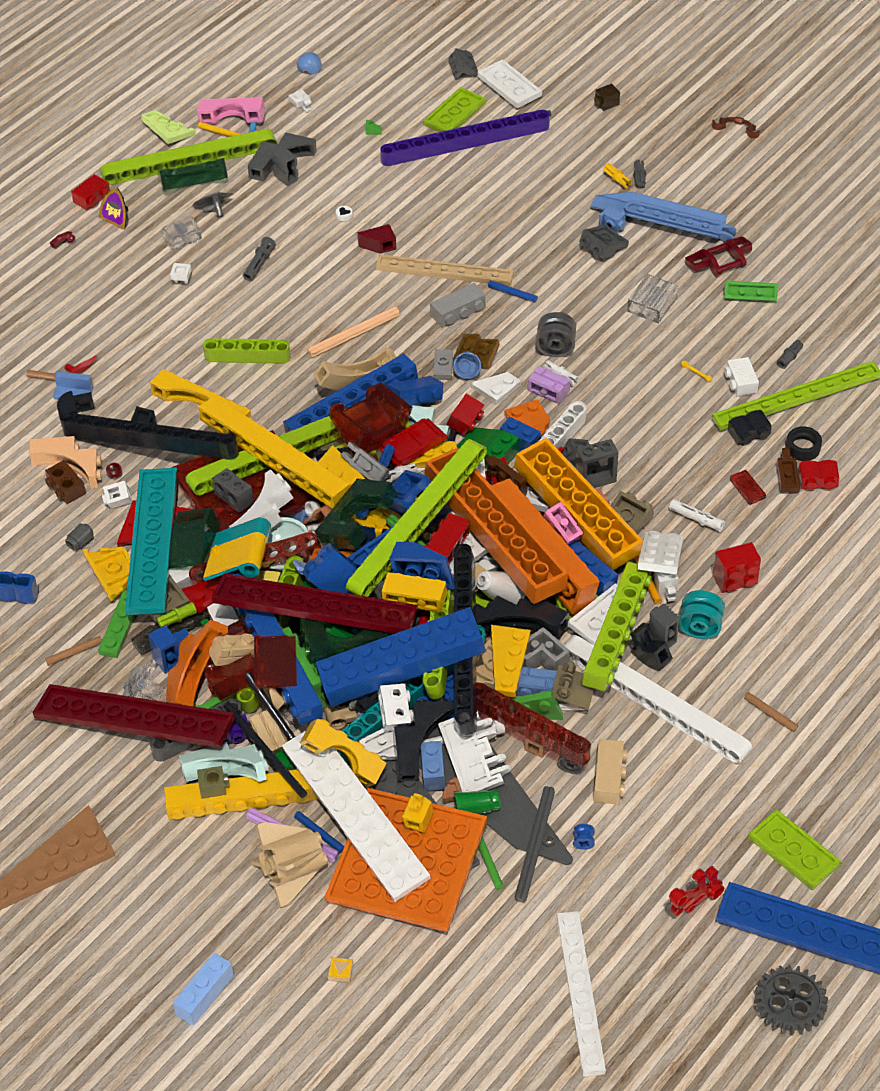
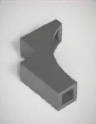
M285 132L279 144L263 141L248 164L249 178L264 182L273 171L275 164L272 160V153L281 146H284L297 158L315 156L317 152L316 139Z

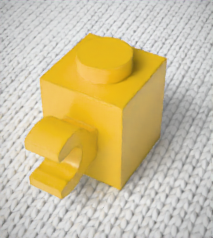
M416 793L411 796L402 816L405 828L425 833L434 812L432 802L429 799Z

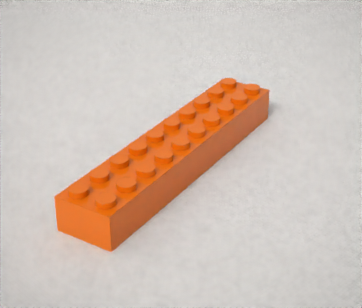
M453 449L426 461L425 476L432 482L459 449ZM475 469L447 502L449 507L457 516L470 521L469 530L533 604L566 589L569 573L479 471Z

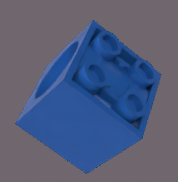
M405 470L381 498L390 509L403 516L414 503L416 496L418 498L431 481L425 475Z

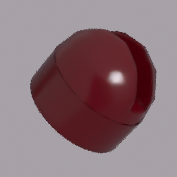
M110 463L106 467V473L110 477H118L122 472V468L118 463ZM110 466H112V468H113V470H114V472H115L114 475H113V473H112V471H111Z

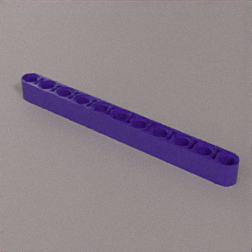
M537 110L384 144L380 148L381 164L392 166L544 132L550 127V113L547 110Z

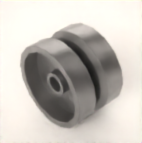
M551 312L542 316L538 321L536 346L539 351L550 357H562L571 353L575 348L576 323L574 319L562 312Z

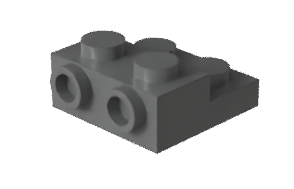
M607 225L584 229L579 240L583 247L592 250L594 255L603 259L614 256L616 250L626 248L629 244L627 239Z

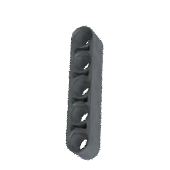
M235 699L227 700L234 706V708H238L241 711V715L242 709L240 702ZM225 702L210 709L226 711L223 707ZM155 737L150 740L152 756L158 762L166 761L198 745Z

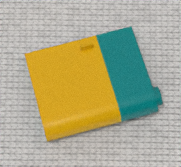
M259 517L217 532L203 579L207 581L237 569L246 577L253 578L258 576L271 529L270 521Z

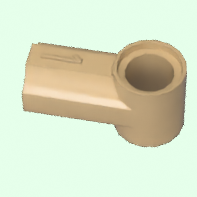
M329 704L324 710L330 727L335 730L341 729L347 723L358 718L356 715L359 712L356 708L351 710L349 704H338L333 707Z

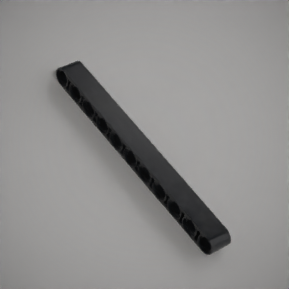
M66 413L60 417L63 433L66 437L74 436L78 439L221 459H234L239 455L236 437L232 434L76 413Z
M459 544L454 550V612L471 607L476 621L475 558L470 545ZM476 656L454 663L455 721L459 732L467 736L472 735L477 729Z

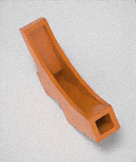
M210 620L195 635L190 633L179 643L178 663L168 672L166 702L188 706L194 705L198 683L210 658L209 649L213 645L214 637L225 636L228 633V626Z

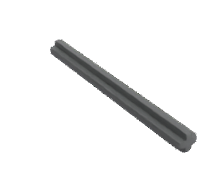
M545 786L543 788L515 893V899L519 902L527 901L555 794L553 787Z

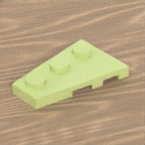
M156 110L141 114V120L167 144L195 135V129H187L183 123H175L170 120V117Z

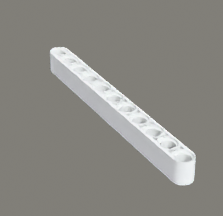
M572 635L563 645L570 650V661H573L577 667L585 670L594 645L577 635ZM620 662L618 670L613 671L615 673L612 685L608 684V686L731 762L740 763L752 749L751 743L745 737Z

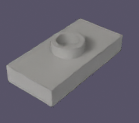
M435 349L434 378L451 380L453 350Z

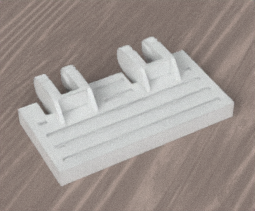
M477 711V720H479V719H481V718H480L479 713H478V711ZM455 717L438 724L462 792L490 790L505 784L502 776L511 771L509 765H504L490 771V767L506 761L505 754L485 759L494 755L489 739L495 737L497 731L491 729L479 734L476 732L493 724L492 718L477 721L476 731L468 736L462 735L459 732Z

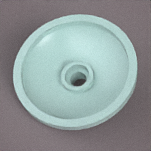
M282 517V521L270 529L262 560L263 566L272 570L282 571L287 559L290 557L299 556L303 561L307 557L311 548L309 531L304 524L293 518Z

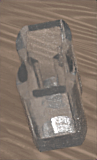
M193 217L184 218L177 223H170L161 228L163 238L170 250L179 249L202 238L200 228Z

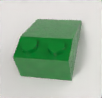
M474 428L457 445V448L460 449L468 439H471L487 448L484 458L485 469H487L486 458L491 455L496 456V458L506 457L507 464L509 465L516 457V454L519 453V437L505 430Z

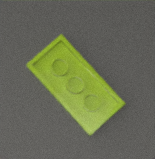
M460 87L423 120V125L437 132L460 128L486 104V98Z
M777 809L748 834V839L812 891L841 865V860Z

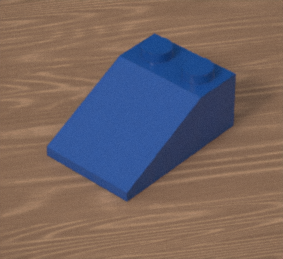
M396 542L389 557L394 573L446 581L447 589H455L446 556L416 542Z

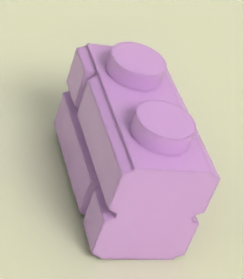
M538 366L528 379V390L560 404L570 391V379L564 375L560 376L548 368L544 369Z

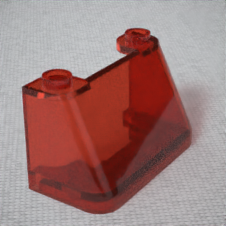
M380 382L367 389L365 400L345 409L342 403L332 405L329 410V417L346 445L350 441L367 453H370L382 447L383 443L405 430L413 407ZM350 449L351 453L355 455L356 452Z

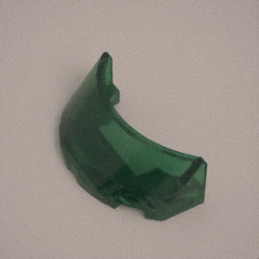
M224 158L158 171L163 190L228 178Z

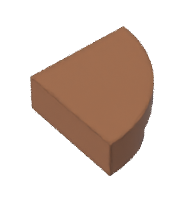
M457 777L451 779L443 790V803L454 801V791L462 792Z

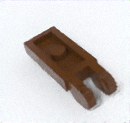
M491 455L486 458V464L489 465L487 466V472L491 476H497L500 481L510 478L524 495L527 494L526 479L505 462L496 458V456Z

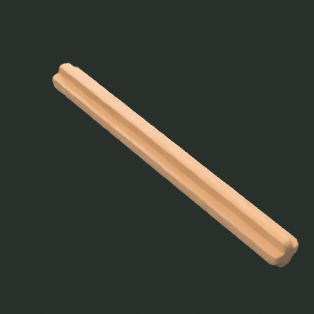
M392 307L309 347L308 353L311 357H315L400 315L399 309Z

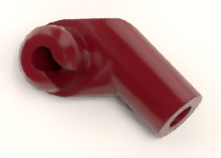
M71 231L64 232L50 241V246L55 249L65 240L71 243L75 240V236Z

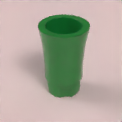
M498 790L453 792L455 809L476 814L491 813V811L501 809Z

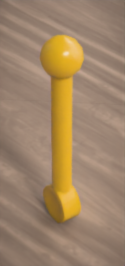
M682 361V368L690 369L691 371L705 378L707 382L712 381V377L710 375H705L704 373L688 365L689 363L687 361Z

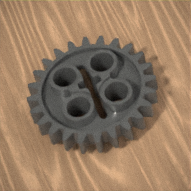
M780 965L778 972L771 968L770 975L764 973L763 980L759 979L754 997V1002L757 1003L756 1011H761L760 1018L767 1017L766 1025L774 1024V1031L781 1027L782 1034L787 1029H790L791 1035H794L797 1029L800 1034H803L804 1028L812 1031L813 1025L818 1027L820 1020L824 1019L828 1007L826 1005L828 997L825 996L827 990L821 988L822 981L815 982V974L810 977L808 976V969L802 973L800 972V966H797L796 970H792L791 965H788L787 970H784ZM778 986H785L786 989H781ZM801 991H805V992H807L808 994H807V995L802 994ZM773 1005H780L782 1008H776ZM796 1011H802L804 1014H799Z

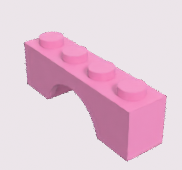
M263 97L202 99L199 102L197 114L199 122L216 124L220 119L231 115L241 116L247 123L263 122L266 110Z

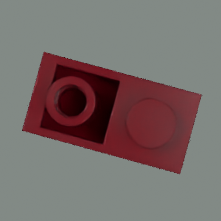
M389 224L357 232L358 246L360 248L380 254L397 250L396 236Z

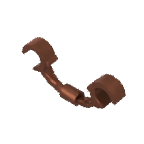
M737 116L720 117V124L716 123L714 119L712 120V128L715 130H722L726 128L727 122L734 121L738 124L748 125L746 127L748 137L758 138L760 136V130L756 131V125L744 118Z

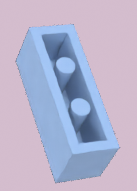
M213 953L173 1001L175 1015L194 1026L234 977L232 963Z

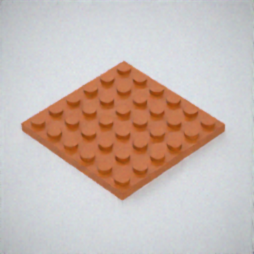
M367 788V792L428 871L431 879L394 902L350 840L347 839L325 894V901L448 933L488 822L487 816L432 803L434 812L425 833L405 828L402 816L409 803V797Z

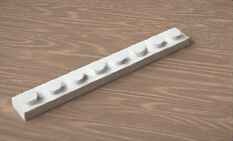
M579 911L557 913L583 1077L603 1075L606 1073Z

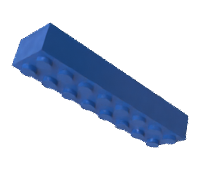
M471 607L317 661L316 665L327 699L331 707L378 691L380 686L394 685L423 675L425 672L428 673L434 669L486 652Z

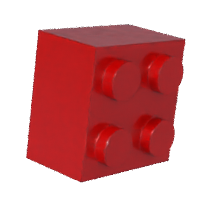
M750 542L716 551L713 577L721 593L732 592L736 589L758 584L761 558L754 544Z

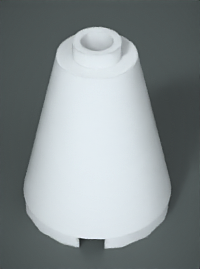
M483 571L477 577V587L492 601L498 595L517 605L519 599L525 597L524 592L505 571Z

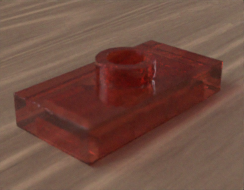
M747 470L730 476L731 483L749 505L766 499V493Z

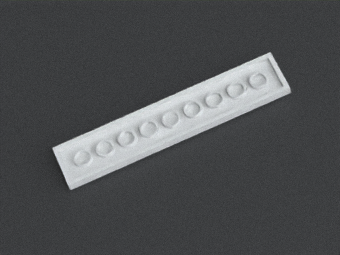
M306 731L282 745L283 751L394 902L431 879L428 871L336 749L327 748L315 754L300 744Z

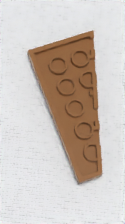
M89 805L0 880V910L115 856L111 844Z

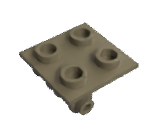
M568 661L564 666L559 664L552 688L554 697L589 711L594 688L582 685L583 673L575 671L576 666L573 661Z

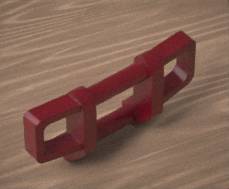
M745 237L726 240L723 244L707 250H699L685 257V264L693 271L710 266L713 275L717 277L725 271L739 266H746L747 261L743 253L752 251V243ZM726 250L736 259L733 262L719 266L712 254ZM698 259H701V260H702L701 262H698V263H694V262H693V261L698 260Z

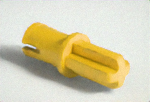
M610 163L605 164L604 172L612 177L614 182L617 181L622 185L623 188H629L626 184L630 186L632 180L626 177L622 170L616 169Z

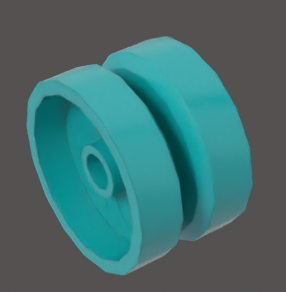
M704 590L691 591L685 594L679 613V628L688 636L698 639H709L717 636L722 628V618L725 612L724 601L715 593Z

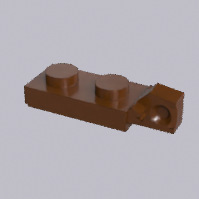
M782 448L781 458L777 459L780 492H800L797 460L790 457L789 448Z

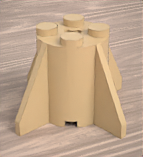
M261 822L256 824V828L262 845L259 849H262V852L258 853V859L251 861V864L261 867L264 876L269 875L271 881L268 882L274 887L279 907L288 905L319 869L328 863V859L322 850V838L319 832H313L307 828Z

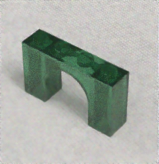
M357 478L314 532L323 546L331 543L337 548L357 550L367 536L358 522H350L349 520L356 513L366 508L389 509L394 503L393 500L398 497V494L391 482Z
M300 618V635L310 663H316L325 658L390 636L389 632L360 628L361 632L355 636L337 637L328 633L322 622Z

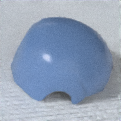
M306 52L298 58L297 67L302 73L308 71L312 75L322 69V63L317 54Z
M464 352L457 355L454 359L453 370L457 376L463 379H471L480 372L481 361L474 353Z

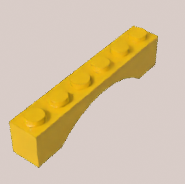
M162 369L150 381L152 395L164 401H187L201 405L215 395L251 418V410L247 407L236 404L230 399H226L187 379H183L173 372Z

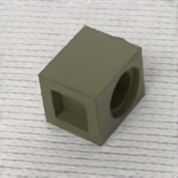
M222 766L197 770L201 799L226 795L225 787L229 786L228 774H223Z

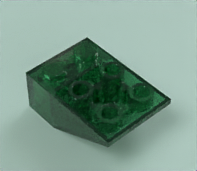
M211 508L180 511L177 513L171 530L169 569L203 565L221 525Z

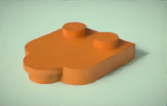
M538 399L504 410V415L507 419L512 417L541 431V438L550 426V418Z

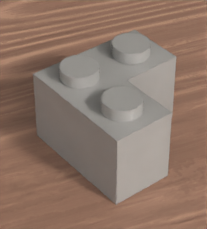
M543 627L530 636L523 667L536 668L542 664L548 670L557 671L559 664L564 666L565 663L570 661V650Z

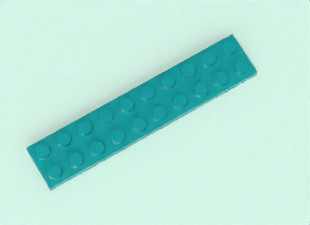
M177 468L140 469L125 604L126 615L166 613L178 477Z

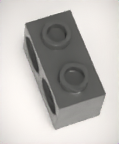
M226 468L212 477L214 494L240 513L253 504L252 487Z

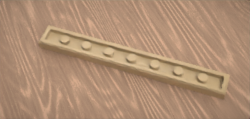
M379 254L376 263V270L479 283H489L491 280L506 286H511L514 276V270L382 254Z

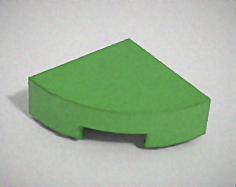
M366 120V135H382L380 125L375 124L372 120Z

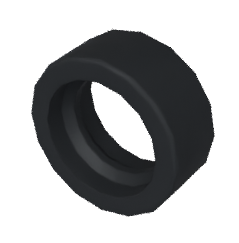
M800 426L793 428L788 433L786 448L790 449V456L792 458H796L799 461H810L820 454L822 437L815 429ZM805 439L812 442L814 446L811 448H801L793 442Z

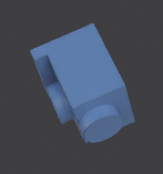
M608 206L599 215V226L607 225L619 233L626 226V213Z

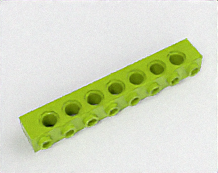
M627 561L585 667L582 681L584 686L606 691L608 684L612 685L615 676L613 671L618 670L620 664L619 655L623 656L626 647L624 642L629 641L631 633L629 629L630 627L634 628L636 622L635 614H639L642 605L640 600L644 601L647 592L645 587L650 586L652 576H649V571L639 570L636 563Z

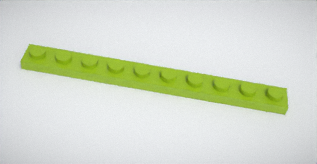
M871 361L713 413L712 420L719 430L722 431L728 429L729 420L737 416H745L755 410H762L765 416L879 379L880 369Z

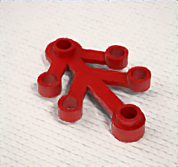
M710 866L705 872L701 868L696 870L692 875V879L697 882V888L686 891L679 888L673 889L669 894L670 902L673 904L670 911L675 916L680 915L684 910L687 913H691L706 898L717 899L725 890V887L722 885L723 882L717 879L719 871L714 866Z

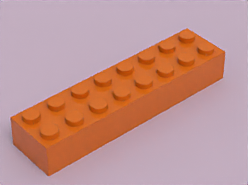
M510 478L491 485L569 573L566 589L555 595L572 615L578 614L594 601L600 582L597 576L589 570L586 564L575 554L574 550L568 546Z

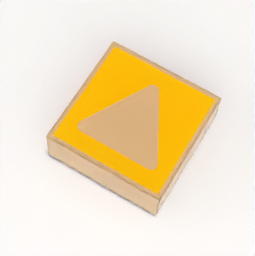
M331 957L328 980L350 983L353 959Z

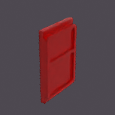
M423 418L385 441L379 449L383 452L387 444L394 446L395 451L390 461L396 467L404 466L448 439V436L429 418Z

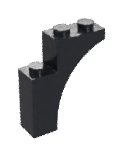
M454 700L416 701V703L412 704L411 708L413 712L412 726L402 724L394 727L393 743L397 782L418 780L420 774L419 750L421 742H423L426 735L435 725L453 716Z

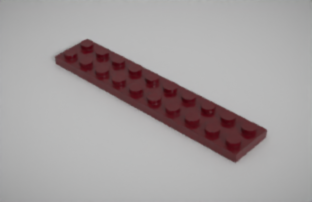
M223 573L212 595V603L390 633H398L411 628L418 611V605L226 573Z
M49 684L32 712L34 718L217 748H221L235 720L233 712Z

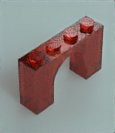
M240 619L228 626V633L226 635H242L245 633L249 634ZM251 653L222 666H215L210 657L204 668L206 671L204 673L205 677L210 683L208 688L212 695L216 694L220 701L250 685L244 677L247 672L251 671L257 681L263 679L261 668Z

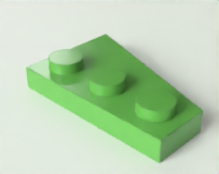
M552 691L493 701V709L498 718L514 719L520 713L530 716L534 720H537L540 715L547 720H563V712Z

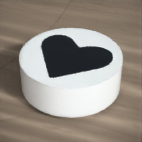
M340 206L336 209V218L339 221H349L353 217L352 209L349 206Z

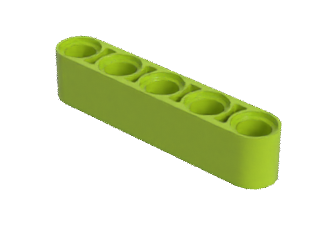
M210 338L203 342L204 357L208 362L283 364L291 359L290 345L286 340Z

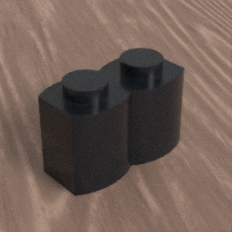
M755 410L745 416H737L728 421V431L738 445L749 444L754 439H764L771 434L772 425L762 410Z

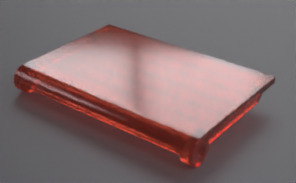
M259 634L254 636L255 688L297 686L296 636L262 637Z

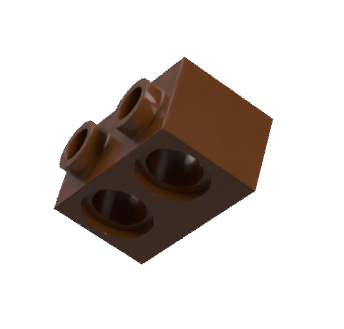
M64 460L45 470L47 486L53 488L58 499H62L66 504L86 494L84 482Z

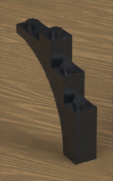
M498 595L487 604L486 608L476 603V623L485 629V633L491 631V625L536 631L544 627L553 636L558 638L568 626L569 612L545 600L533 604L526 595L524 598L519 599L517 605Z

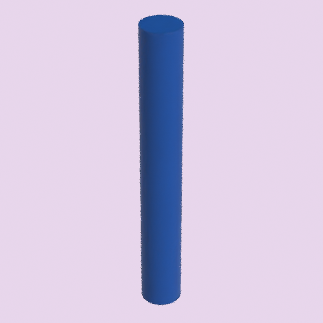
M491 280L488 283L490 288L532 302H536L538 299L537 295Z
M300 811L295 813V819L313 832H319L323 841L338 850L340 854L342 853L344 845Z

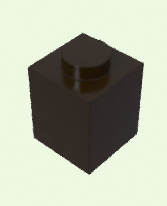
M612 83L596 89L594 102L603 111L620 105V91Z

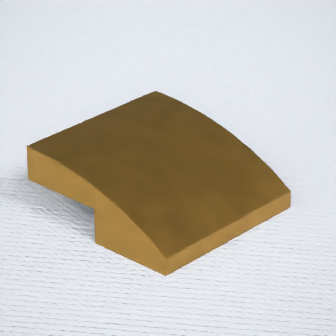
M463 334L453 360L461 353L471 352L480 359L481 368L490 369L500 343L498 339H481L480 334Z

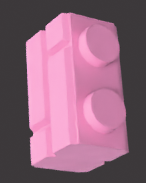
M559 502L544 513L543 517L552 525L568 546L581 539L583 535L582 530L579 526H576L577 523L562 502Z

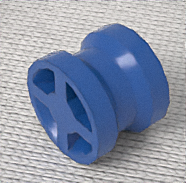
M589 824L575 826L574 835L576 837L574 838V846L582 850L593 848L595 845V839L593 838L595 828Z

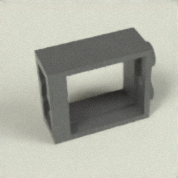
M612 439L576 448L575 468L593 488L617 482L618 450ZM608 458L607 465L587 470V463Z

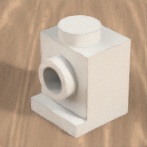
M125 481L103 487L105 493L102 494L103 502L110 509L132 504L130 490Z

